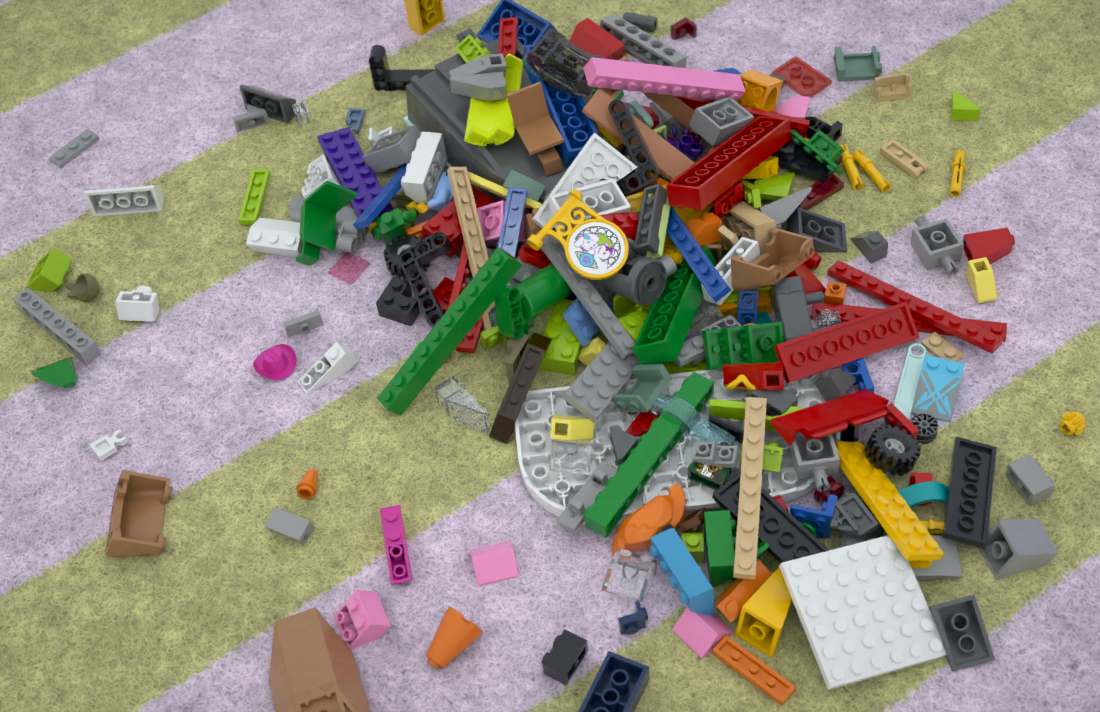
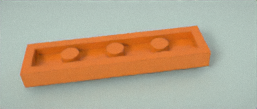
M727 635L712 649L714 656L781 706L796 691L795 685Z

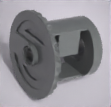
M626 237L629 251L623 268L612 277L602 280L590 279V282L607 303H612L614 296L618 294L641 306L651 305L661 296L665 289L667 281L666 268L657 259L640 256L634 250L635 241Z

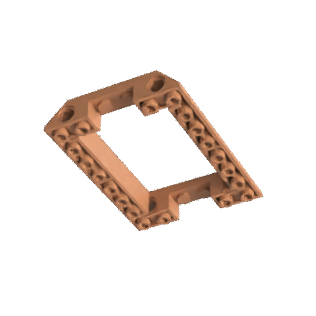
M625 56L620 60L631 62ZM599 88L582 112L625 145L608 109L610 102L613 101L620 90ZM642 92L662 110H665L675 120L682 123L689 131L698 135L689 126L694 110L673 95ZM616 104L614 106V111L616 113H620L622 111V106L620 104ZM632 114L662 175L672 181L695 164ZM629 120L623 121L622 127L624 130L630 128ZM633 136L630 143L632 146H636L639 140L636 136ZM702 136L700 137L703 142L709 144ZM711 145V146L709 147V149L707 150V152L705 153V155H707L708 153H710L712 150H714V149H715L716 147H718L719 145H716V146H712V145ZM644 152L639 155L644 161L647 160V155Z

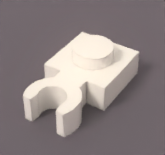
M117 430L112 437L109 438L108 435H105L91 443L90 446L99 460L102 461L118 451L117 446L126 445L128 440L121 430Z

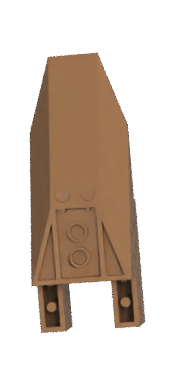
M316 608L274 622L269 685L276 712H371L352 651Z

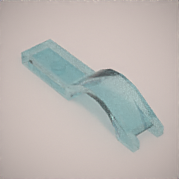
M661 393L649 409L654 414L666 413L677 418L684 424L689 435L699 441H715L718 446L721 442H726L732 446L736 437L701 417L691 404L679 397Z

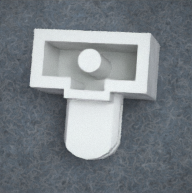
M148 286L138 287L136 290H132V292L120 291L115 302L119 320L155 322L160 311L157 293H152V289Z

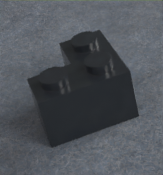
M393 276L377 300L376 306L379 316L412 327L420 314L418 301L411 298L412 290L407 280Z

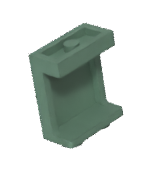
M872 46L871 53L843 54L842 47H835L834 63L837 82L875 80V77H879V74L882 73V64L879 63L880 53L876 51V46Z
M663 364L635 365L631 371L637 380L625 395L612 396L615 407L620 412H648L673 379Z

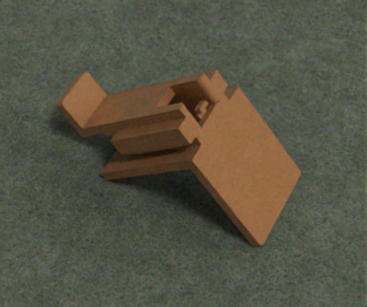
M541 82L508 93L506 96L515 129L529 154H537L546 176L562 171L561 159L554 146L563 143L564 139L549 115Z

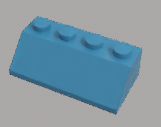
M671 528L650 537V553L654 559H658L662 573H667L671 587L679 592L678 595L681 603L687 605L691 612L710 616L714 615L713 587L675 529Z

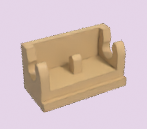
M909 73L875 77L873 91L877 101L911 97L912 82H909Z

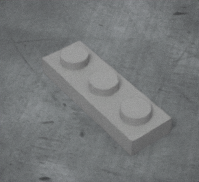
M86 129L51 155L49 159L59 168H62L100 139L98 135Z

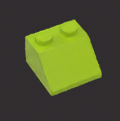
M53 247L37 262L25 289L29 288L30 290L53 292L56 288L60 289L65 281L63 279L64 275H67L71 269L69 264L72 258Z

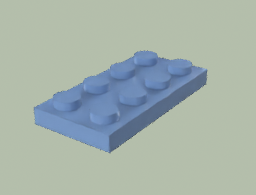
M578 298L575 299L563 314L581 346L588 345L600 330ZM605 302L613 312V302Z

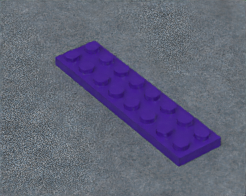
M350 127L318 135V142L341 186L357 192V196L349 203L357 218H359L383 188L372 168L363 159L364 153ZM390 202L385 206V208L380 212L378 216H382L384 213L393 210V207Z

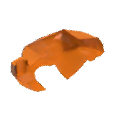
M678 483L668 489L669 495L656 496L623 520L611 544L612 556L616 563H620L624 559L628 560L633 551L649 550V547H651L650 537L657 535L668 524L671 523L676 532L680 529L679 524L685 518L686 497L685 491Z

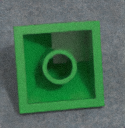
M71 357L37 368L32 372L34 377L57 387L64 386V389L74 386L75 381L78 380Z

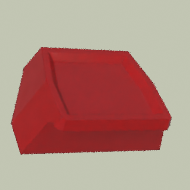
M588 17L576 25L568 43L571 54L584 64H587L592 57L619 60L625 56V44Z

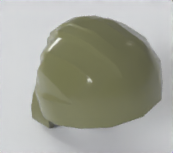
M88 273L80 274L75 284L68 283L65 286L67 289L72 290V292L68 293V298L77 296L81 301L93 299L99 292L97 279Z

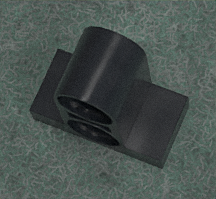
M813 116L804 118L810 121L806 135L807 139H811L818 130L822 131L834 142L842 135L843 123L836 121L831 126Z

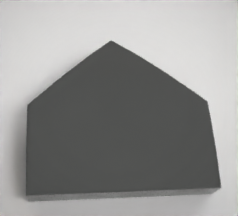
M854 492L835 503L830 527L862 537L879 528V523Z

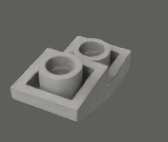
M696 441L692 460L711 466L737 468L740 449L738 446H718L715 441Z

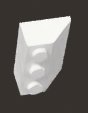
M259 218L250 227L246 245L254 252L297 257L302 252L300 223Z

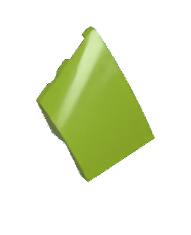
M795 172L776 175L766 179H756L754 186L759 188L760 198L777 201L789 196Z

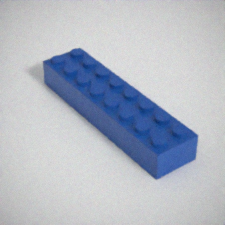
M559 42L525 45L522 62L531 84L537 82L542 84L549 115L564 139V142L558 144L557 147L565 166H570L593 133L598 135L592 119L582 112L586 105Z

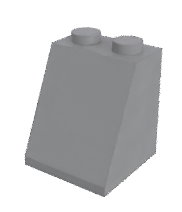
M1039 518L998 520L988 532L985 549L979 548L995 580L1048 565L1058 554Z

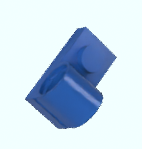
M864 358L843 365V371L856 378L857 381L853 385L858 384L859 391L866 389L874 393V385Z

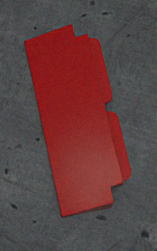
M864 389L773 418L770 424L788 445H792L797 432H800L806 439L810 437L812 439H819L846 430L850 424L858 426L885 417L889 400Z

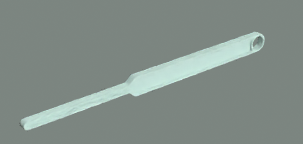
M918 343L912 344L908 349L894 406L908 419L910 418L924 356L926 355V348ZM919 349L923 354L916 356L911 353V350ZM887 471L885 475L889 478L890 472Z

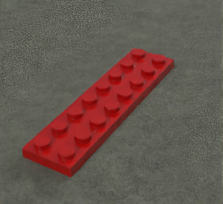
M906 301L777 344L773 347L778 361L783 362L784 378L787 384L920 337Z

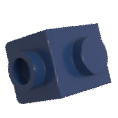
M639 601L635 602L636 613L618 618V627L621 635H632L638 632V630L646 628L645 620H648V614L645 607L641 608Z

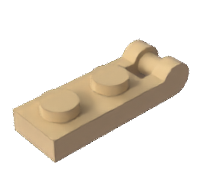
M894 139L880 147L881 154L909 173V176L913 179L918 178L920 173H925L929 170V166L925 161Z

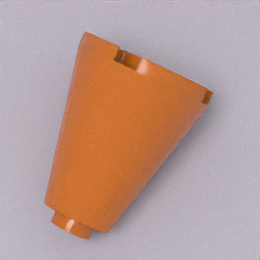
M449 607L445 611L426 653V657L429 658L426 662L435 669L438 667L443 669L475 642L483 633L482 630L472 621L464 618V615Z

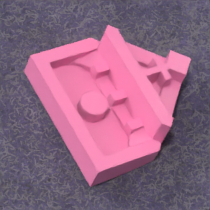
M792 97L778 106L773 113L804 119L809 108L810 97Z

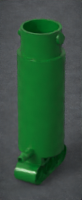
M552 263L513 287L506 285L494 301L498 328L501 335L520 339L524 333L528 335L530 329L529 321L574 293Z

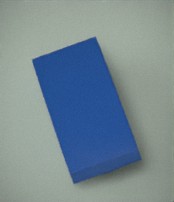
M751 289L738 292L737 321L741 326L757 323L758 290Z

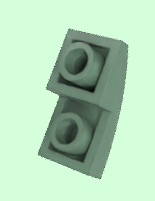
M512 169L503 184L507 189L509 187L527 189V198L537 202L546 187Z

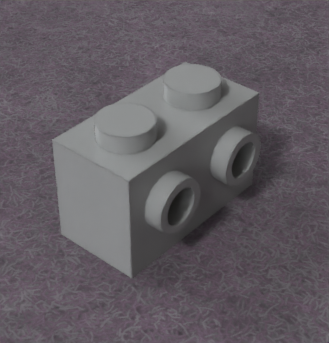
M1030 454L1008 464L1006 476L1029 506L1051 497L1054 482L1050 476L1045 474L1039 462L1034 460Z

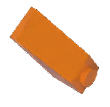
M757 559L755 580L737 578L714 600L715 608L726 620L732 622L741 614L742 606L772 575L771 572Z

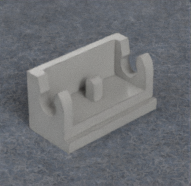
M277 507L274 508L264 526L266 529L295 539L303 544L306 543L315 529L309 520Z

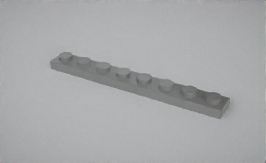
M546 235L542 240L543 246L541 249L622 359L635 355L632 350L635 344L634 340L587 278L580 276L569 266L561 243L555 238Z

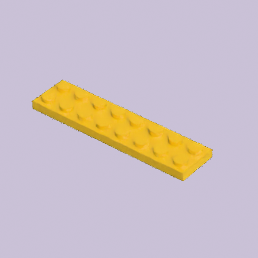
M835 441L840 458L839 467L905 559L941 560L944 553L938 546V543L934 541L926 527L923 526L916 514L908 506L906 500L899 494L885 473L882 472L883 470L881 468L876 469V464H871L869 462L870 458H866L865 445L857 441Z

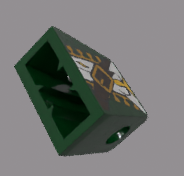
M721 442L719 446H730V445H729L728 443H726V442ZM693 461L687 468L688 478L717 491L729 481L733 468L711 466Z

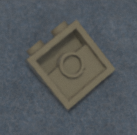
M525 333L520 339L509 338L506 344L508 355L505 358L509 385L526 345L530 340V336Z

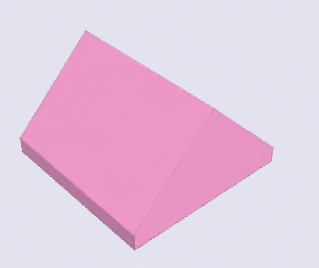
M511 541L470 550L478 586L519 577Z
M688 606L672 629L701 659L712 652V649L725 635L730 637L734 633L716 614L710 616L691 612Z

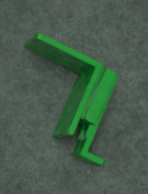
M325 181L303 200L300 216L302 252L296 257L297 262L313 265L319 260V250L321 247L330 251L335 250L336 213L357 196V192L330 181Z

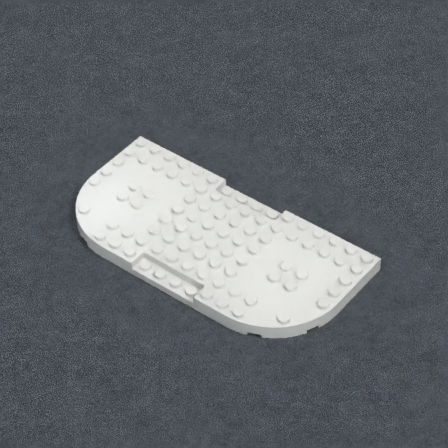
M723 368L670 374L673 379L649 411L661 415L663 407L671 402L673 394L681 389L685 378H689L693 372L714 381V394L710 399L746 402V397H751L752 391L746 389L726 390L727 385L724 384ZM821 372L787 384L784 378V389L793 392L798 397L797 407L804 409L826 402L815 385V382L820 378L819 374ZM637 378L629 379L617 395H625ZM570 386L529 391L515 422L519 467L528 492L544 509L559 517L602 461L618 469L610 440L609 427L614 426L625 432L640 412H620L615 407L614 402L611 401L595 420L593 439L550 438L551 419L555 414L586 416L562 398ZM710 399L617 524L622 523L625 518L656 496L669 495L668 489L676 483L685 491L686 511L699 510L704 507L706 509L721 507L712 498V494L716 490L689 479L687 470L688 466L693 462L695 442L715 441L718 446L721 442H726L730 446H738L740 451L737 468H733L729 480L741 472V467L738 465L742 444L708 428ZM720 418L744 430L745 420ZM765 431L764 445H768V442L780 444V447L784 448L780 473L762 470L761 487L772 497L780 495L785 503L800 498L815 489L817 486L814 477L797 480L788 443L777 431ZM840 432L833 434L834 441H840ZM641 436L636 437V438H638V444H639V441H640Z

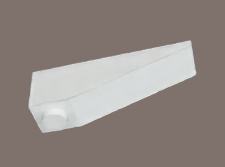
M324 154L309 164L307 170L308 178L304 179L306 185L302 187L301 192L306 199L325 181L341 186Z

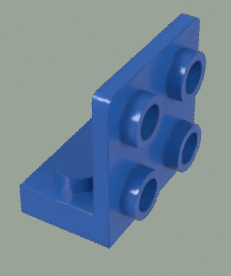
M829 494L828 501L823 502L821 511L791 505L790 514L800 523L811 525L816 531L817 538H830L833 529L830 525L838 496Z

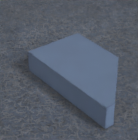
M349 108L345 119L346 124L356 134H359L366 110Z

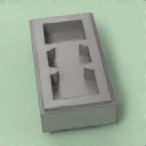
M319 310L285 321L283 324L289 338L322 326L323 322Z

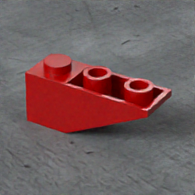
M743 181L736 182L714 200L715 215L720 219L744 199Z
M783 362L723 365L725 385L733 382L739 375H745L749 382L758 390H784ZM743 382L737 385L738 387L747 388Z

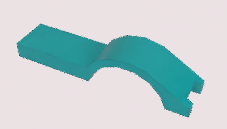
M922 482L897 490L911 509L926 502L938 501L945 504L947 502L948 487L939 482Z

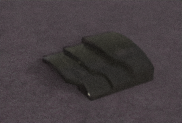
M550 28L530 50L526 58L527 63L543 80L552 86L570 94L589 96L595 87L588 86L583 68L592 57H603L598 54L595 56L585 52L572 44L568 39H565L566 36Z

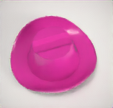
M287 344L273 346L263 351L254 360L253 367L264 378L272 380L284 379L296 367L295 351Z

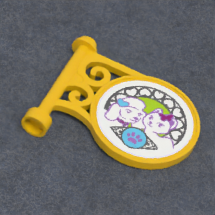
M576 189L571 190L568 193L570 196L537 235L532 234L527 239V243L534 250L538 251L543 246L542 240L544 237L549 235L561 243L569 266L577 274L592 280L612 277L623 268L627 261L629 251L627 238L617 225L607 221L581 202L583 197L581 192ZM575 209H581L594 219L585 220V214L583 213V211L576 210L573 214V217L576 218L577 216H580L581 218L579 220H574L571 217V212ZM560 223V224L565 225V226L568 228V230H567L566 232H564V233L561 232V231H564V226H562V225H559V226L556 228V232L553 231L552 228H553L556 224Z

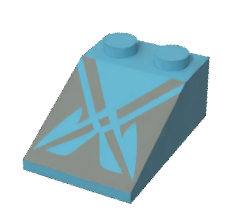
M925 355L911 414L927 413L934 416L936 420L951 423L965 363Z

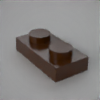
M705 507L687 515L679 524L682 532L687 530L693 532L701 527V524L704 523V512H707Z

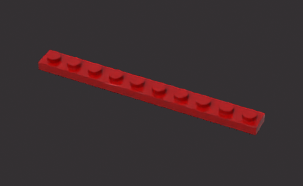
M838 260L828 269V276L891 306L907 301L912 316L991 354L1002 345V337Z
M823 302L812 304L811 320L838 321L843 323L882 309ZM912 316L918 332H936L940 335L953 336ZM962 318L1002 337L1003 342L1006 341L1007 323Z

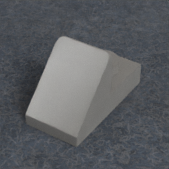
M246 104L248 113L232 117L237 132L269 124L266 110Z

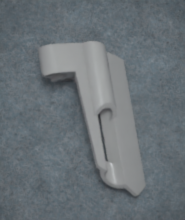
M296 195L288 202L290 207L289 214L293 222L300 223L301 206L305 199L301 195ZM344 206L336 213L335 240L337 242L335 249L354 253L366 239V227L355 229L353 226L354 222L358 219L353 208Z

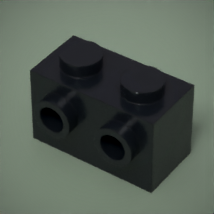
M564 629L562 634L557 635L551 651L543 656L541 662L543 673L567 685L588 652L587 640Z

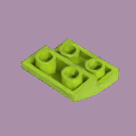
M495 326L480 334V345L483 349L487 347L490 349L499 343L498 340L503 345H506L511 337L501 335L498 326Z

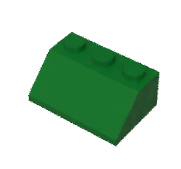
M730 510L704 512L708 576L712 587H717L734 576L736 536H732V531H735V519L730 518Z

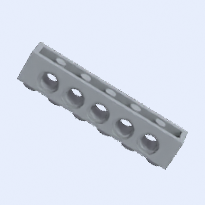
M616 14L601 19V28L625 44V50L648 64L685 68L687 56Z
M29 288L13 298L23 315L86 366L101 355L94 340Z

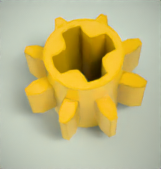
M1068 411L1061 416L1060 428L1064 434L1079 436L1084 432L1083 428L1086 427V420L1081 413L1075 411L1070 413Z

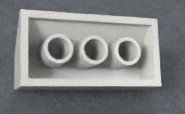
M421 133L420 138L416 141L415 151H412L411 161L407 164L406 174L401 179V186L404 187L405 195L417 203L423 201L427 205L428 201L432 200L447 162V153L442 133Z
M614 178L576 188L583 195L581 202L599 215L630 211L631 206ZM571 190L549 196L551 218L570 197L568 193ZM575 209V210H573V211L571 212V217H572L574 220H579L581 217H580V216H577L576 218H574V217H573V214H574V212H575L576 210H580V211H583V210H581V209ZM583 211L585 220L591 219V216ZM558 223V224H556V225L554 226L555 229H556L559 225L564 226V231H561V232H563V233L568 230V228H567L565 225L560 224V223Z
M161 185L84 191L93 216L157 212L163 209L164 193Z

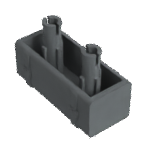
M800 276L783 278L776 284L771 285V304L774 309L776 322L782 321L784 342L830 327L828 325L813 328L807 305L824 302L822 291L804 294Z

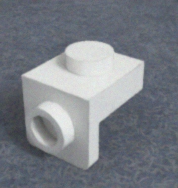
M391 126L377 133L372 127L369 129L368 140L371 145H374L379 138L395 133L396 130Z

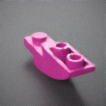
M396 505L380 508L391 585L412 581L401 507Z

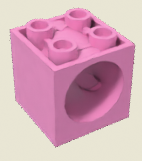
M504 200L478 208L479 221L485 245L498 248L497 244L499 243L506 205ZM528 208L524 209L518 245H523L524 241L527 242L524 233L525 216L529 214Z

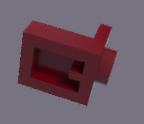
M687 17L671 25V38L677 40L678 38H683L687 33L695 38L696 24Z

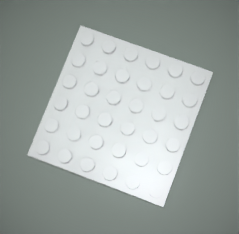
M889 535L794 559L779 565L828 690L936 660L947 655L911 565Z

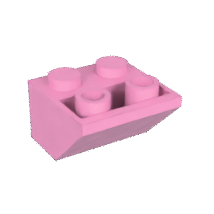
M356 590L334 615L343 641L350 650L380 638L391 627L377 592Z

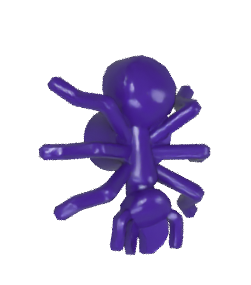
M672 127L673 141L664 136L662 137L691 160H695V158L702 154L703 146L696 143L697 139L701 136L698 134L693 138L691 135H688V128H685L684 135L680 137V141L676 139L675 127Z

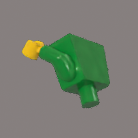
M413 200L410 204L406 205L408 211L396 208L384 213L368 226L370 234L376 240H380L383 237L386 245L390 244V241L393 239L396 241L399 236L402 238L404 235H407L406 229L415 226L414 221L417 217L416 202Z

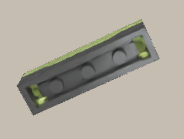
M660 183L644 188L634 250L645 258L651 257L656 259L662 257L670 206L667 190Z

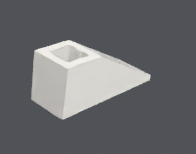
M336 342L297 382L305 393L308 394L347 373L358 362V359L349 348Z

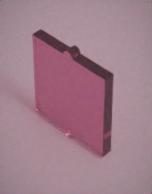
M346 252L329 270L328 274L338 278V281L342 280L352 285L368 268L370 262L361 259L360 256Z

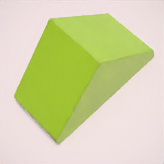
M954 90L950 103L951 121H978L981 108Z

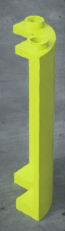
M508 54L504 58L507 65L505 74L506 95L519 90L521 85L523 62L512 54ZM507 96L506 99L494 101L471 97L464 141L477 146H487V144L492 143L500 145L510 140L514 136L515 126Z

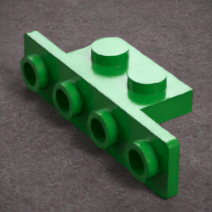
M793 129L790 131L793 135L792 140L798 146L802 144L804 146L803 149L809 155L812 153L816 155L814 158L821 164H827V169L833 174L835 172L840 176L843 174L838 165L834 163L844 152L841 146L820 130L809 141L805 140Z

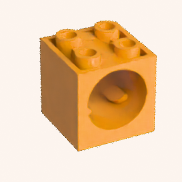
M753 69L739 74L746 92L737 103L741 106L773 112L783 81Z

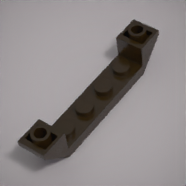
M535 332L531 336L497 412L489 435L490 438L508 444L515 428V422L552 339Z

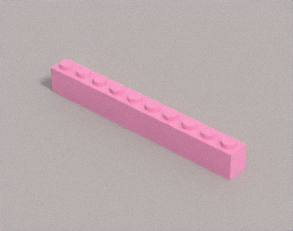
M594 57L583 68L588 86L597 88L685 96L689 98L695 97L717 101L730 96L736 102L746 92L739 74Z

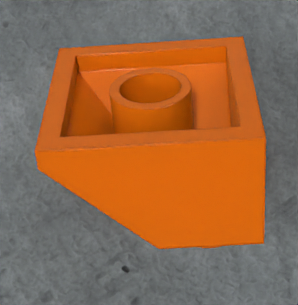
M712 212L705 213L684 223L700 246L722 240L718 229L722 226V220Z

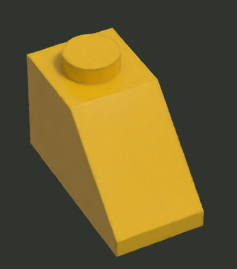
M769 156L768 159L760 163L759 166L755 167L742 179H766L778 175V157Z

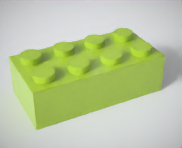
M564 299L553 306L543 335L552 339L538 370L575 376L580 362L578 357L582 346L563 317L565 311L574 301Z

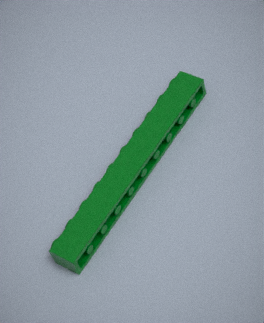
M500 247L494 251L380 393L377 399L387 410L399 415L404 413L521 268L522 265L510 253Z
M695 372L689 378H685L681 389L673 394L671 402L663 407L659 418L653 420L649 431L641 436L637 447L631 449L627 460L619 465L615 476L609 478L605 489L597 494L593 505L585 510L583 517L586 528L607 538L714 394V381Z

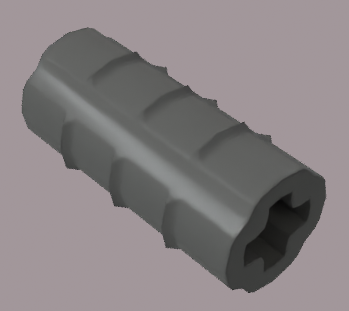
M625 12L623 15L624 20L639 29L655 32L657 28V17L635 14L634 12Z

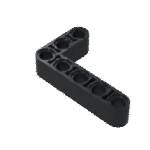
M374 45L370 51L369 66L373 85L377 91H406V86L411 83V77L417 75L421 78L435 70H390L386 50L383 46Z
M613 100L609 104V112L638 169L637 172L616 182L622 188L623 195L627 197L659 180L661 173L627 104L621 100ZM618 103L622 105L620 113L614 111V106ZM625 120L630 121V128L624 130L622 127V123ZM633 136H636L639 140L636 146H632L630 143ZM644 152L647 155V160L641 163L639 155ZM649 169L655 171V177L651 180L647 177ZM634 177L639 181V185L636 188L631 186V180Z
M435 232L404 249L398 256L399 263L425 319L432 328L436 325L435 321L445 313L422 266L450 251L452 243L443 232ZM423 288H426L425 292L420 293ZM431 303H433V306H432L431 308L427 309L428 306H429Z

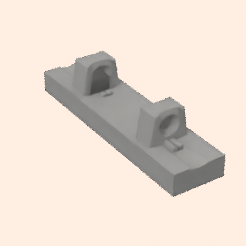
M602 461L559 516L557 525L575 534L584 522L583 515L585 510L593 505L597 494L605 489L607 481L610 477L615 476L618 469Z

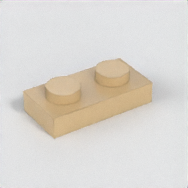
M933 332L921 342V345L929 353L938 358L959 362L964 356L961 351L936 332Z

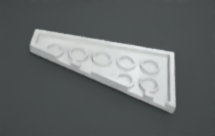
M593 133L549 196L613 178L617 182L636 169L637 166L596 133ZM549 196L531 219L541 228L551 219Z

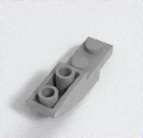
M730 315L702 328L700 335L684 342L679 356L674 362L679 367L689 362H692L694 365L705 359L702 331L738 327L741 324Z

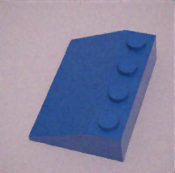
M501 0L477 36L487 43L499 39L500 19L517 17L518 20L517 39L524 46L551 42L558 30L550 22L512 0Z

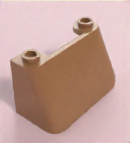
M778 228L772 229L770 231L772 239L770 243L766 242L764 244L765 252L750 263L738 255L731 259L733 289L747 291L776 284L813 256V238Z
M126 470L121 471L113 497L105 556L120 557L159 554L161 550L165 549L166 538H163L161 531L165 502L167 498H171L173 487H169L170 478Z

